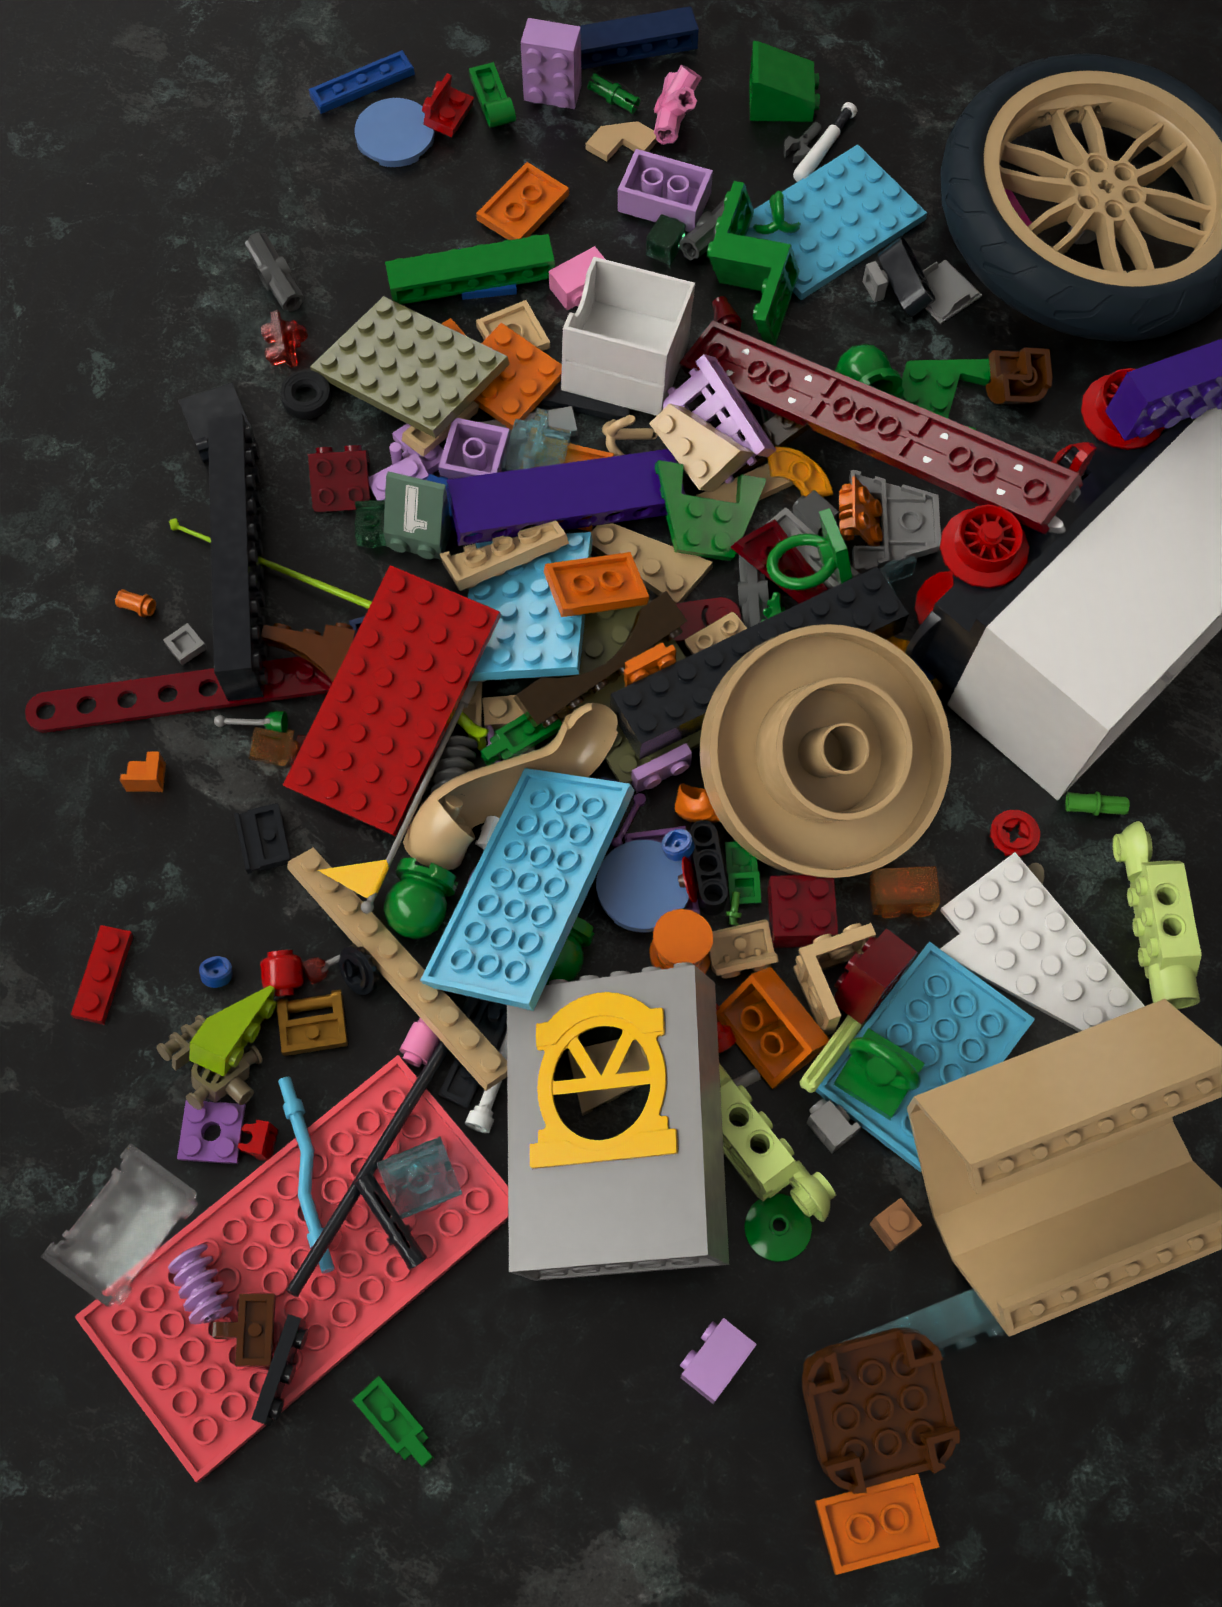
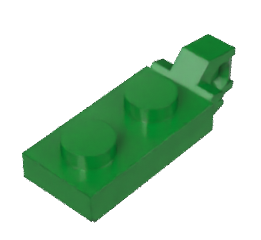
M525 714L495 731V735L490 738L491 744L481 750V758L486 765H491L501 759L506 760L519 756L557 733L562 722L557 719L545 729L542 724L534 728Z
M380 1376L373 1380L352 1400L397 1455L400 1454L404 1460L412 1455L421 1467L425 1468L435 1459L423 1445L429 1439L424 1432V1428Z

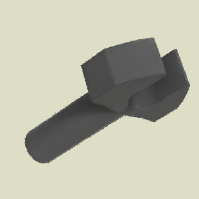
M814 122L799 139L788 136L784 142V158L791 151L799 149L794 154L793 163L801 162L811 150L807 145L821 131V125L818 122Z

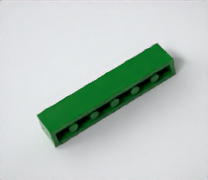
M549 234L486 245L479 244L462 249H451L433 254L427 253L404 259L398 258L386 261L385 265L392 301L399 304H407L459 295L465 292L549 279V270L555 268V260Z

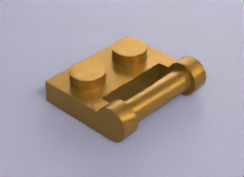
M341 989L333 990L328 995L288 1001L287 998L277 999L283 1056L348 1046L344 1001ZM333 1007V1013L292 1020L289 1018L291 1013Z

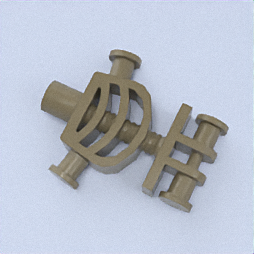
M201 1015L195 1017V1022L191 1025L185 1024L181 1027V1036L174 1032L169 1036L170 1040L168 1042L157 1045V1050L164 1060L169 1061L172 1059V1068L175 1071L190 1061V1041L206 1020ZM254 1045L249 1047V1051L243 1054L239 1064L235 1068L231 1066L224 1077L209 1069H205L202 1077H200L199 1073L204 1067L194 1063L191 1069L192 1087L196 1091L186 1096L187 1102L193 1108L201 1110L204 1107L203 1102L207 1098L216 1103L228 1094L239 1105L247 1103L253 1096L254 1090L244 1081L249 1077L250 1065L254 1063L259 1065L263 1061L259 1050Z

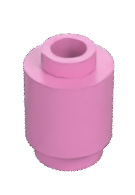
M419 1018L418 1022L412 1024L399 1049L404 1054L402 1059L415 1067H420L421 1064L426 1065L441 1041L421 1018Z

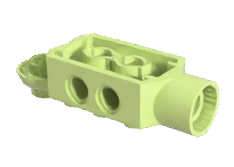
M1136 821L1127 826L1121 834L1114 835L1113 854L1117 862L1125 863L1127 878L1131 882L1127 892L1129 906L1134 908L1133 932L1136 937H1139L1140 942L1138 950L1139 965L1144 967L1145 976L1149 979L1153 1003L1166 999L1176 1009L1191 1007L1200 1002L1196 977L1202 955L1185 865L1181 861L1172 860L1149 862L1153 851L1150 833L1145 831L1142 822Z
M719 1063L724 1154L756 1196L762 1201L768 1197L772 1198L787 1185L791 1184L793 1187L790 1191L791 1197L806 1216L811 1217L814 1215L818 1220L824 1222L830 1212V1200L836 1196L832 1186L821 1173L816 1172L810 1175L800 1161L795 1162L792 1157L794 1151L784 1138L779 1140L771 1130L773 1124L767 1115L762 1111L758 1113L750 1104L753 1100L748 1091L742 1085L737 1087ZM737 1120L741 1122L744 1126H734L731 1123V1121ZM751 1147H759L764 1153H755Z

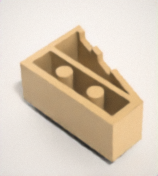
M668 404L649 423L678 463L684 464V471L699 490L714 492L754 454L753 451L743 447L734 441L733 438L720 432L710 423L683 406Z

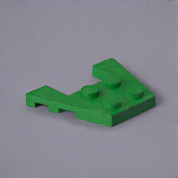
M989 359L907 361L902 376L904 393L900 399L948 418L959 380L983 386L989 383L991 376Z
M658 460L655 463V471L659 475L660 493L665 501L668 513L666 518L674 552L726 561L734 559L736 552L730 547L736 541L743 538L765 486L766 478L741 474L737 480L736 503L682 494L684 464Z

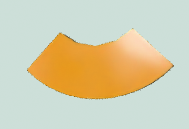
M775 447L776 451L767 457L770 476L782 477L791 481L800 490L802 496H808L813 490L822 497L833 495L830 481L818 463L804 455L803 452L787 447Z

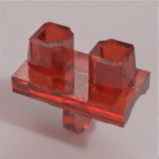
M278 310L270 313L271 322L260 326L264 340L268 344L275 341L274 345L264 349L265 357L273 366L286 362L292 368L298 365L295 348H300L301 343L307 339V329L303 325H299L295 320L290 322L281 319Z

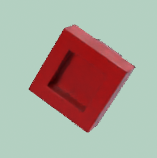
M256 1120L254 1124H244L241 1130L247 1134H252V1140L247 1144L238 1143V1149L254 1156L258 1160H269L273 1156L278 1129L268 1121Z

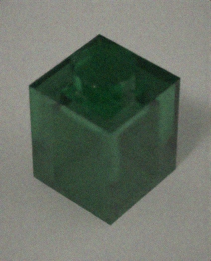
M661 214L646 237V255L671 265L680 250V241L685 237L686 224L676 218H670Z

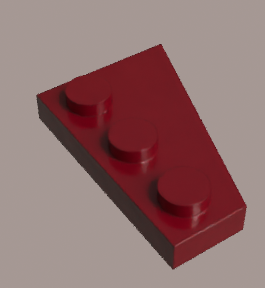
M774 519L739 539L730 548L775 583L767 572V558L771 550L779 542L788 538V536ZM796 547L784 553L779 560V570L786 576L803 578L815 574ZM823 583L805 590H791L776 584L799 604L827 590Z

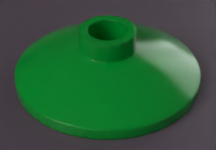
M775 1194L772 1198L768 1197L764 1201L761 1199L757 1200L749 1209L744 1226L746 1239L751 1248L764 1259L775 1262L788 1261L801 1254L809 1243L812 1231L810 1217L800 1210L791 1196L784 1194ZM775 1220H782L785 1223L783 1231L774 1229L773 1222Z

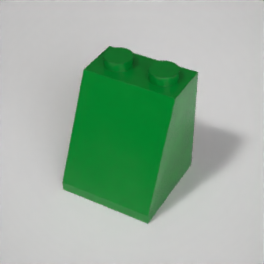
M753 41L749 76L750 121L813 122L814 110H819L820 94H815V90H818L819 73H814V61L759 41Z

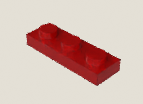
M100 925L71 1012L73 1018L105 1025L134 936L131 931Z

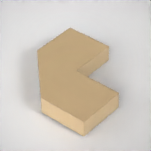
M636 121L601 126L585 144L587 151L607 162L622 145L632 151L639 149L649 152L658 141H656L654 130Z

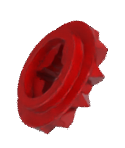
M1007 810L995 817L991 824L989 837L992 838L994 848L1002 851L1005 856L1016 852L1021 857L1030 854L1036 848L1040 840V829L1035 819L1026 812ZM1019 825L1018 835L1022 838H1017L1011 843V839H1009L1010 834L1006 831L1011 832L1013 828Z

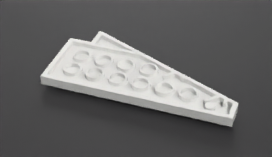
M1016 852L940 909L942 914L959 933V935L940 948L943 952L977 977L1078 1032L1145 1007Z

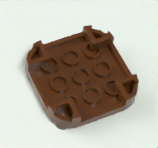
M908 1327L881 1331L827 1346L815 1352L814 1355L809 1356L804 1361L802 1390L817 1457L823 1472L838 1487L849 1490L853 1494L867 1493V1487L927 1470L935 1474L946 1468L944 1464L952 1456L956 1443L960 1444V1431L954 1424L940 1362L944 1359L939 1348L920 1331Z

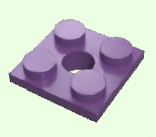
M186 1100L177 1160L238 1164V1143H241V1129L246 1105L204 1101V1107L201 1110H197ZM212 1125L220 1126L221 1133L216 1140H205L204 1133L208 1127Z

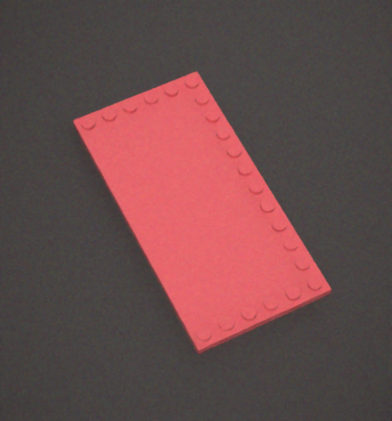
M399 1055L307 1128L314 1148L311 1194L322 1228L328 1223L417 1079L416 1075ZM427 1089L373 1174L404 1224L411 1226L412 1231L410 1233L427 1256L423 1262L409 1270L394 1244L389 1245L386 1240L388 1235L372 1213L363 1196L360 1195L328 1247L335 1269L323 1274L318 1263L298 1297L286 1291L311 1250L307 1239L309 1231L298 1199L300 1149L295 1138L75 1316V1319L196 1483L201 1482L266 1426L251 1420L269 1367H236L237 1338L214 1339L212 1337L213 1322H238L239 1294L276 1295L272 1359L288 1314L302 1318L306 1322L305 1329H308V1336L303 1349H297L293 1360V1363L296 1364L294 1377L290 1385L285 1384L280 1397L284 1399L282 1413L508 1220V1185ZM207 1244L208 1249L200 1255L201 1257L212 1256L213 1261L206 1266V1270H218V1274L211 1279V1282H223V1286L216 1291V1294H228V1299L221 1306L222 1308L233 1306V1310L218 1320L194 1325L190 1323L188 1318L192 1312L185 1311L183 1306L187 1299L180 1298L178 1291L181 1287L174 1284L173 1279L176 1274L170 1273L168 1266L184 1251L197 1245Z

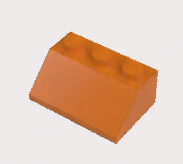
M772 967L751 974L719 1006L720 1009L716 1011L717 1020L721 1024L731 1027L736 1036V1044L772 1089L779 1086L811 1062L830 1040Z

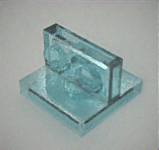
M537 408L534 419L530 418L529 421L515 419L501 466V472L564 463L571 439V431L549 426V410Z
M441 1137L426 1141L416 1147L377 1162L390 1199L401 1219L462 1195Z

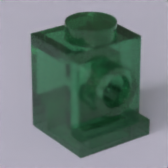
M385 500L355 501V537L357 545L367 548L386 546L384 537Z

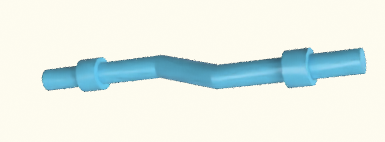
M288 1076L279 1079L278 1083L285 1102L282 1107L286 1119L291 1121L300 1149L298 1199L309 1231L307 1239L311 1249L324 1229L321 1226L311 1194L314 1148L303 1117L305 1109L302 1100L297 1098L291 1077ZM329 1248L319 1262L321 1273L323 1274L335 1269Z

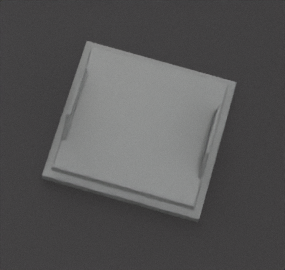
M947 260L940 264L936 261L923 270L936 298L925 309L940 324L982 297V294Z

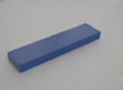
M403 50L310 88L309 94L322 114L415 75L414 67Z

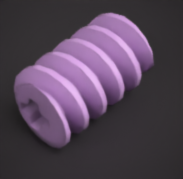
M207 1244L197 1245L184 1251L168 1266L169 1272L176 1274L173 1279L174 1284L181 1287L178 1291L180 1298L187 1299L183 1306L185 1311L192 1312L188 1318L190 1323L194 1325L218 1320L233 1310V1306L223 1308L221 1306L228 1299V1294H216V1291L223 1286V1282H211V1279L218 1274V1270H206V1266L213 1261L212 1256L201 1257L200 1255L208 1249Z

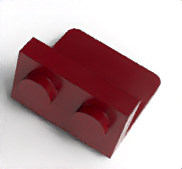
M361 445L344 446V452H333V447L315 448L316 453L308 454L312 507L314 511L358 510L370 507L367 462H370L368 450H362Z

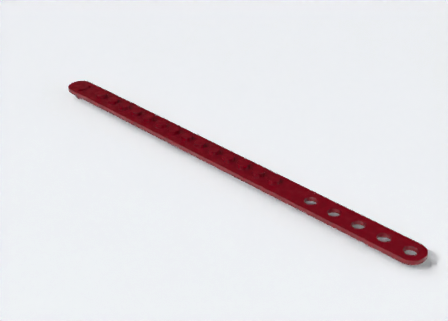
M723 597L675 603L687 622L680 626L683 632L674 639L677 644L685 643V639L704 629L706 626L703 624L701 615L705 608H708L706 623L709 626L731 612H734L741 620L739 607L732 600ZM297 656L263 661V667H266L268 673V685H264V697L228 701L214 673V668L41 692L29 700L26 705L25 716L28 724L35 731L48 733L328 693L332 682L309 661ZM208 682L216 683L218 689L214 695L208 697L200 694L202 685ZM166 688H174L177 690V696L173 701L163 702L160 700L161 692ZM128 693L136 695L137 700L132 707L123 708L119 705L123 695ZM86 699L95 700L96 707L92 712L87 714L79 712V705L82 701ZM45 705L55 707V713L49 719L38 717V711Z

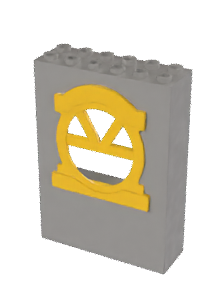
M676 963L673 965L674 968L669 969L645 967L642 969V972L632 974L627 971H615L610 974V977L602 978L595 975L581 976L579 981L573 982L563 979L551 980L549 985H545L534 1011L507 1005L510 1273L534 1281L729 1265L715 982L692 963ZM609 1026L622 1029V1035L601 1075L578 1037L581 1033L596 1027ZM637 1040L647 1056L650 1069L647 1071L617 1074L632 1042ZM568 1048L586 1078L554 1081L557 1063L565 1049ZM651 1084L646 1105L634 1124L616 1137L605 1140H590L572 1132L560 1118L554 1102V1095Z

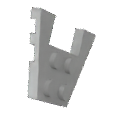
M850 471V484H852V477L855 476L863 486L868 488L870 494L875 499L881 500L883 546L853 547V568L858 573L862 574L875 567L879 569L940 551L941 529L938 494L904 484L902 487L886 483L884 478L875 476L872 479L862 476L860 471Z

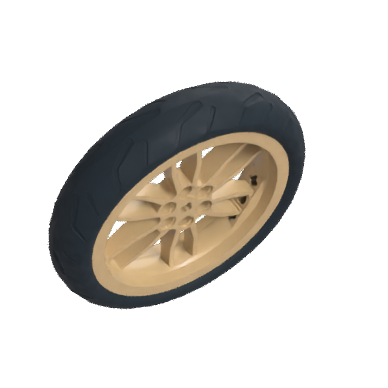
M1070 54L1038 59L1006 72L985 89L981 90L964 109L952 128L945 147L940 172L942 206L952 239L969 267L982 283L1007 305L1032 320L1065 334L1086 339L1126 342L1152 339L1173 333L1190 326V324L1197 323L1222 304V113L1196 91L1178 79L1152 66L1101 54ZM1081 123L1088 145V153L1072 133L1069 124ZM1051 125L1059 152L1064 160L1044 151L1010 142L1031 130ZM1101 126L1122 132L1136 139L1119 161L1110 160L1107 157ZM1147 146L1163 157L1159 161L1140 169H1136L1130 163ZM1004 160L1032 171L1039 176L1003 168L1000 166V162ZM1172 166L1188 187L1193 200L1176 193L1146 188L1144 186L1155 181ZM1005 189L1029 198L1060 204L1045 211L1027 227L1012 207ZM1163 214L1199 222L1200 230L1173 220ZM1065 221L1073 227L1071 232L1054 247H1050L1037 237L1043 230ZM1088 229L1096 233L1100 259L1104 270L1085 265L1063 255L1084 230ZM1140 231L1158 239L1192 247L1194 251L1187 259L1175 265L1155 269L1146 241ZM1115 237L1130 256L1136 270L1128 273L1126 270L1123 271L1116 248Z

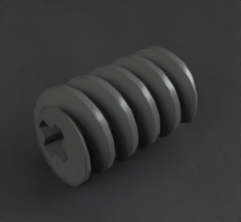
M450 736L435 768L436 773L433 776L434 784L432 785L431 793L449 780L474 770L475 765L470 761L476 758V753L472 751L478 747L476 740L465 736Z

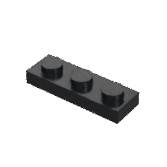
M288 1314L251 1420L271 1426L273 1419L278 1420L284 1405V1399L280 1398L285 1384L290 1385L295 1374L296 1364L293 1363L296 1351L297 1349H303L308 1336V1329H305L306 1322L302 1318Z

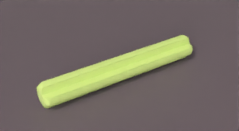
M848 1015L803 1075L800 1080L801 1088L806 1089L809 1093L816 1091L864 1023L861 1025Z

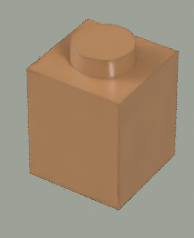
M902 1198L874 1217L869 1224L890 1252L916 1233L922 1226L921 1222Z

